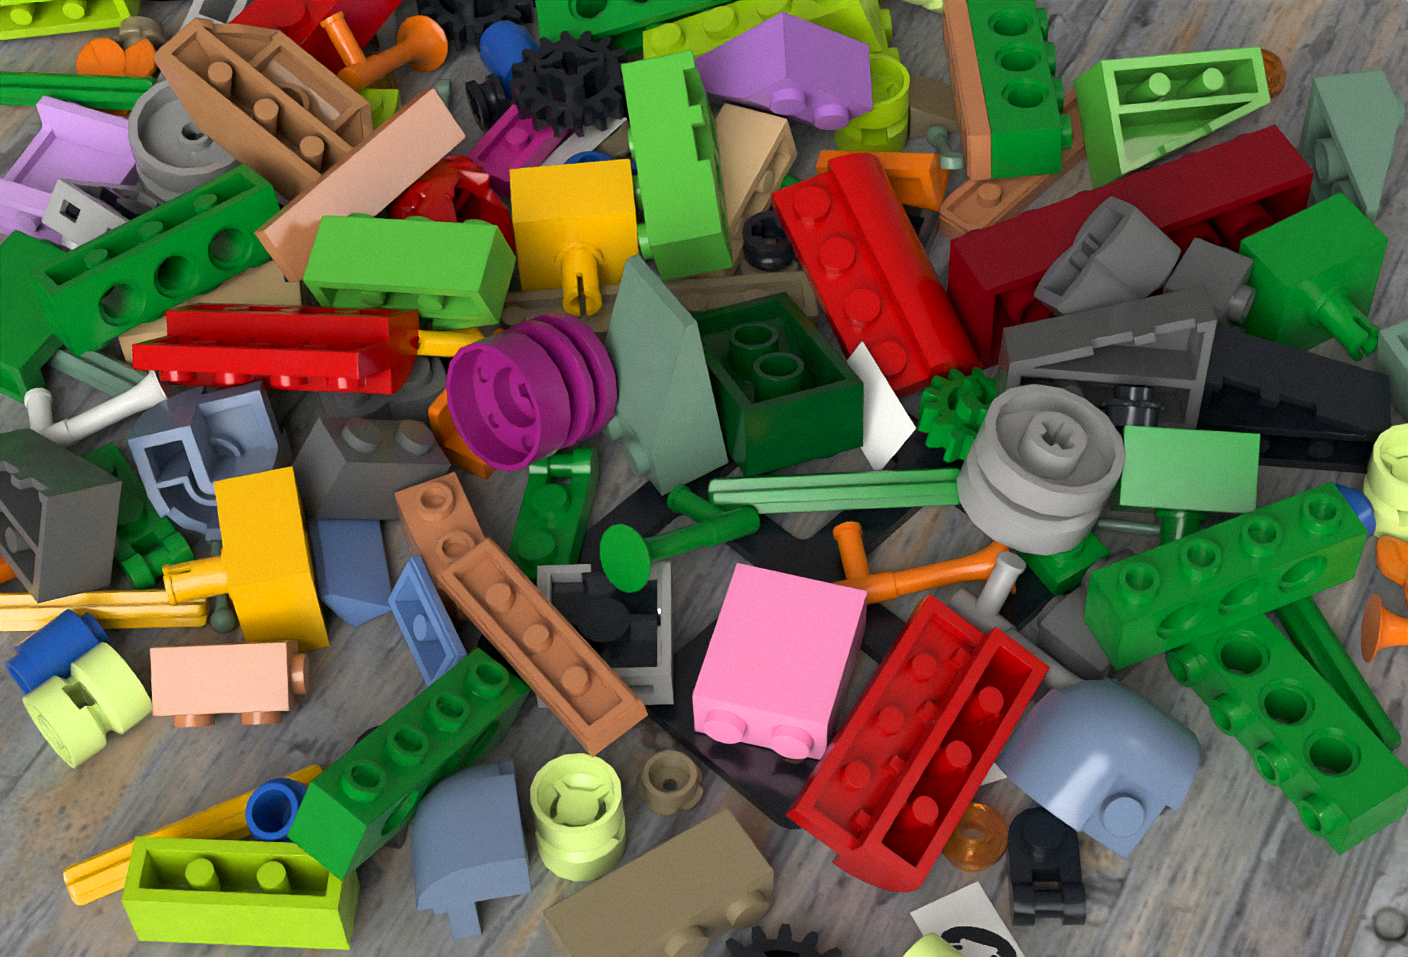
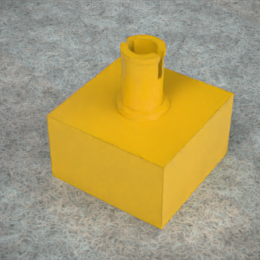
M630 159L509 169L512 219L522 291L563 288L562 306L568 314L581 317L579 298L584 296L587 316L593 315L602 306L599 286L620 284L626 259L639 254Z
M293 466L214 481L223 545L221 555L173 565H162L163 579L170 606L229 593L230 598L233 600L245 641L298 639V653L330 647L323 602L319 599L307 520Z

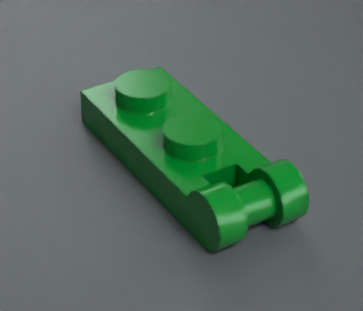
M112 441L81 457L122 481L116 530L119 552L117 557L113 558V561L133 590H147L156 586L155 579L163 575L162 565L164 564L173 565L195 560L182 534L174 529L166 516L160 518L147 496L144 485Z
M577 446L574 448L573 453H555L529 465V478L507 556L536 587L537 566L574 565L578 563L600 474V457L595 446ZM556 478H571L570 484H555Z

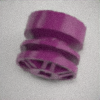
M554 310L460 348L449 363L445 383L448 408L460 436L470 450L486 464L507 472L525 468L555 454L558 449L572 446L580 442L581 439L600 433L612 420L618 398L615 371L604 345L592 329L574 315Z

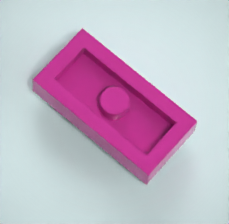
M512 104L466 156L472 159L474 164L483 166L482 171L491 174L490 187L495 192L511 198L509 169L539 167L571 129L566 128L560 138L554 137L553 126L551 125L537 132L533 130L532 118L521 120L518 117L517 105Z

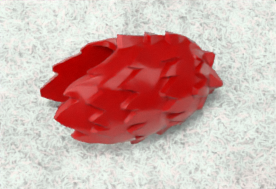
M457 154L445 155L386 206V212L390 219L405 220L410 216H421L436 222L463 223L469 219H478L492 225H497L516 256L514 228L509 210L499 195L490 187L491 174L482 171L484 167L474 164L473 160L467 156Z

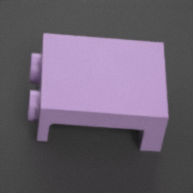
M42 96L36 104L42 122L41 130L3 179L0 178V233L10 236L16 229L38 240L42 238L48 239L58 245L63 251L68 252L71 249L64 246L60 241L62 235L41 222L57 179L135 186L139 178L136 161L132 155L128 139V118L86 108L75 102H65L48 96Z

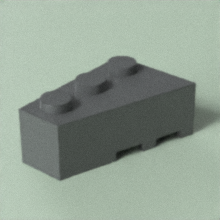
M1206 285L1003 328L995 382L997 397L1009 388L1030 384L1059 387L1087 399L1105 414L1106 409L1099 407V403L1102 400L1113 399L1114 387L1149 388L1154 390L1153 401L1165 405V411L1159 412L1158 427L1196 430L1217 324V317Z
M26 428L0 434V555L37 604L109 587L113 558H116L119 552L116 530L122 481L36 431Z

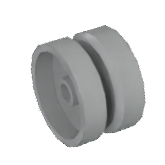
M167 80L156 83L138 98L128 117V139L132 155L136 161L141 188L148 194L166 203L242 165L240 161L196 126Z
M1038 384L1009 388L992 400L976 439L973 441L956 480L959 502L972 523L994 541L1014 550L1047 556L1070 551L1088 537L1099 517L1103 503L1109 498L1121 475L1126 460L1122 437L1109 417L1081 396L1059 387Z

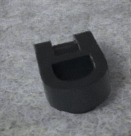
M1044 807L1024 810L1016 815L1009 825L1006 845L1012 926H1034L1035 918H1061L1062 925H1085L1086 896L1084 883L1082 882L1079 841L1076 830ZM1032 882H1057L1058 889L1034 890Z

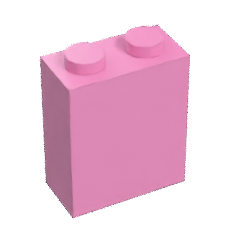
M737 563L692 694L694 730L705 733L712 739L722 743L735 744L744 742L773 749L776 753L791 759L809 757L820 760L834 738L866 630L867 591Z

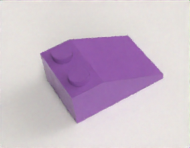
M786 12L775 15L695 59L709 102L723 106L724 103H729L786 118L790 123L814 126L822 130L841 129L847 126L850 120L873 109L869 45Z

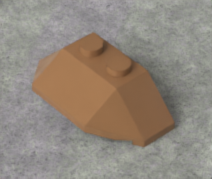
M195 17L154 53L155 63L196 126L242 164L245 163L272 184L273 189L288 201H292L374 131L370 102L280 30L242 24H213L211 19Z

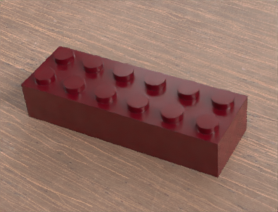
M1276 124L1250 134H1241L1222 144L1199 152L1185 154L1177 160L1146 171L1134 172L1118 181L1092 190L1078 192L1070 198L1039 209L1027 210L1014 218L983 229L971 230L963 236L950 240L947 295L982 362L983 370L998 365L1003 328L1056 317L1034 297L1035 290L1055 260L1073 246L1079 230L1088 217L1109 197L1113 196L1134 205L1181 249L1180 256L1173 267L1174 272L1195 237L1239 253L1242 239L1305 210L1314 171ZM1164 286L1147 297L1163 294Z

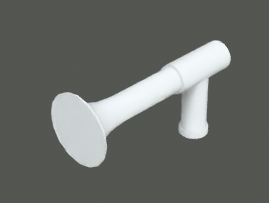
M150 370L148 375L139 384L126 392L71 419L66 418L55 424L51 407L53 399L50 391L47 389L34 388L29 390L24 396V404L28 409L30 429L68 449L79 444L80 440L135 413L152 408L157 403L181 393L178 385H170V381H161L159 371Z

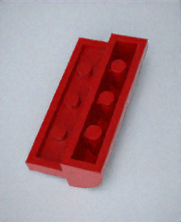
M852 153L828 160L827 172L772 193L771 204L847 360L863 341L898 399L921 389L924 392L925 387H930L932 378L935 375L947 379L950 369L956 368L965 376L971 375L973 367H978L981 371L983 370L982 362L878 157L869 153Z
M195 303L166 310L167 336L132 344L133 370L159 371L160 380L170 381V385H205L208 387L232 388L263 380L265 389L392 395L405 384L415 362L419 340L418 309Z
M927 595L917 604L789 808L786 816L837 854L832 863L850 875L878 888L893 892H911L920 888L1050 667L996 626L984 634L933 595Z

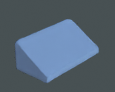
M304 504L319 599L353 627L391 611L387 600L392 592L380 521L313 519Z
M411 556L387 601L427 687H429L464 659L467 653L421 556Z

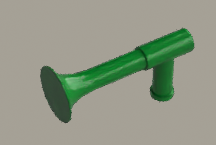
M679 484L670 492L667 506L673 512L681 513L695 521L696 524L642 538L631 526L622 523L612 525L604 532L600 542V559L603 570L609 581L619 590L627 593L640 591L647 584L651 574V565L702 547L709 548L754 534L760 527L758 513L750 506L726 512L691 492V489L684 484Z

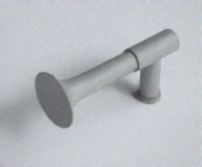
M1007 551L999 552L996 557L997 563L979 597L967 588H962L950 599L947 606L985 634L996 626L1048 665L1050 668L1041 681L1048 688L1052 689L1054 687L1060 690L1084 680L1059 664L1018 632L1012 623L999 614L1019 574H1022L1026 568L1024 560L1016 554Z

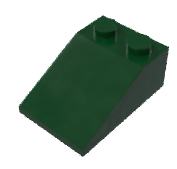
M786 291L691 314L698 324L725 449L746 477L774 473L780 468L814 459L830 458L840 452L863 447L864 383Z

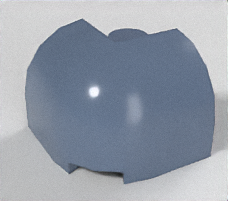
M263 380L207 393L206 387L203 385L176 394L144 412L133 425L127 439L147 496L160 518L167 515L181 527L205 534V541L222 540L214 481L290 467L294 463L285 427L278 428Z
M1105 676L1104 680H1081L1060 690L1053 687L1034 705L994 763L1015 785L1079 833L1082 830L1127 860L1163 808L1168 805L1177 811L1196 775L1201 745L1195 733L1181 721L1128 685Z
M513 760L471 766L441 777L418 803L410 844L417 911L433 908L434 915L447 913L454 940L482 935L478 901L532 893L525 829Z

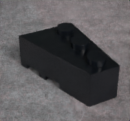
M1216 325L1196 430L1260 434L1258 466L1367 474L1368 463L1376 440L1381 433L1391 427L1389 376Z

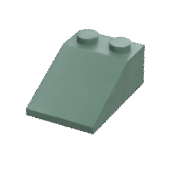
M1383 69L1313 78L1298 147V153L1314 171L1309 193L1312 204L1315 205L1342 192L1374 225L1387 171L1392 168L1394 162L1393 145L1397 128L1403 126L1405 119L1403 99L1399 92H1393Z
M636 254L626 259L604 343L615 371L618 398L613 418L602 432L609 442L617 439L620 441L625 459L635 476L640 478L646 475L663 496L671 492L675 486L679 484L685 485L729 462L697 321L639 254Z

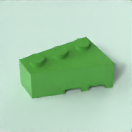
M1260 46L1101 60L1074 80L1093 189L1118 181L1240 122L1271 103Z
M693 50L621 64L631 127L628 128V140L632 158L637 165L638 172L637 175L632 176L633 190L639 211L644 210L645 217L644 223L637 224L638 239L644 260L654 258L662 281L734 267L717 126Z
M351 213L348 216L323 215L304 273L303 282L321 306L418 309L419 323L432 322L431 327L434 330L445 331L499 324L517 258L499 227L483 220L469 219L463 223L436 222L421 216H410L405 220L375 218L365 213Z

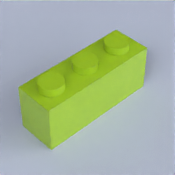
M135 836L121 901L139 941L350 950L360 884L356 870L341 881L295 843Z

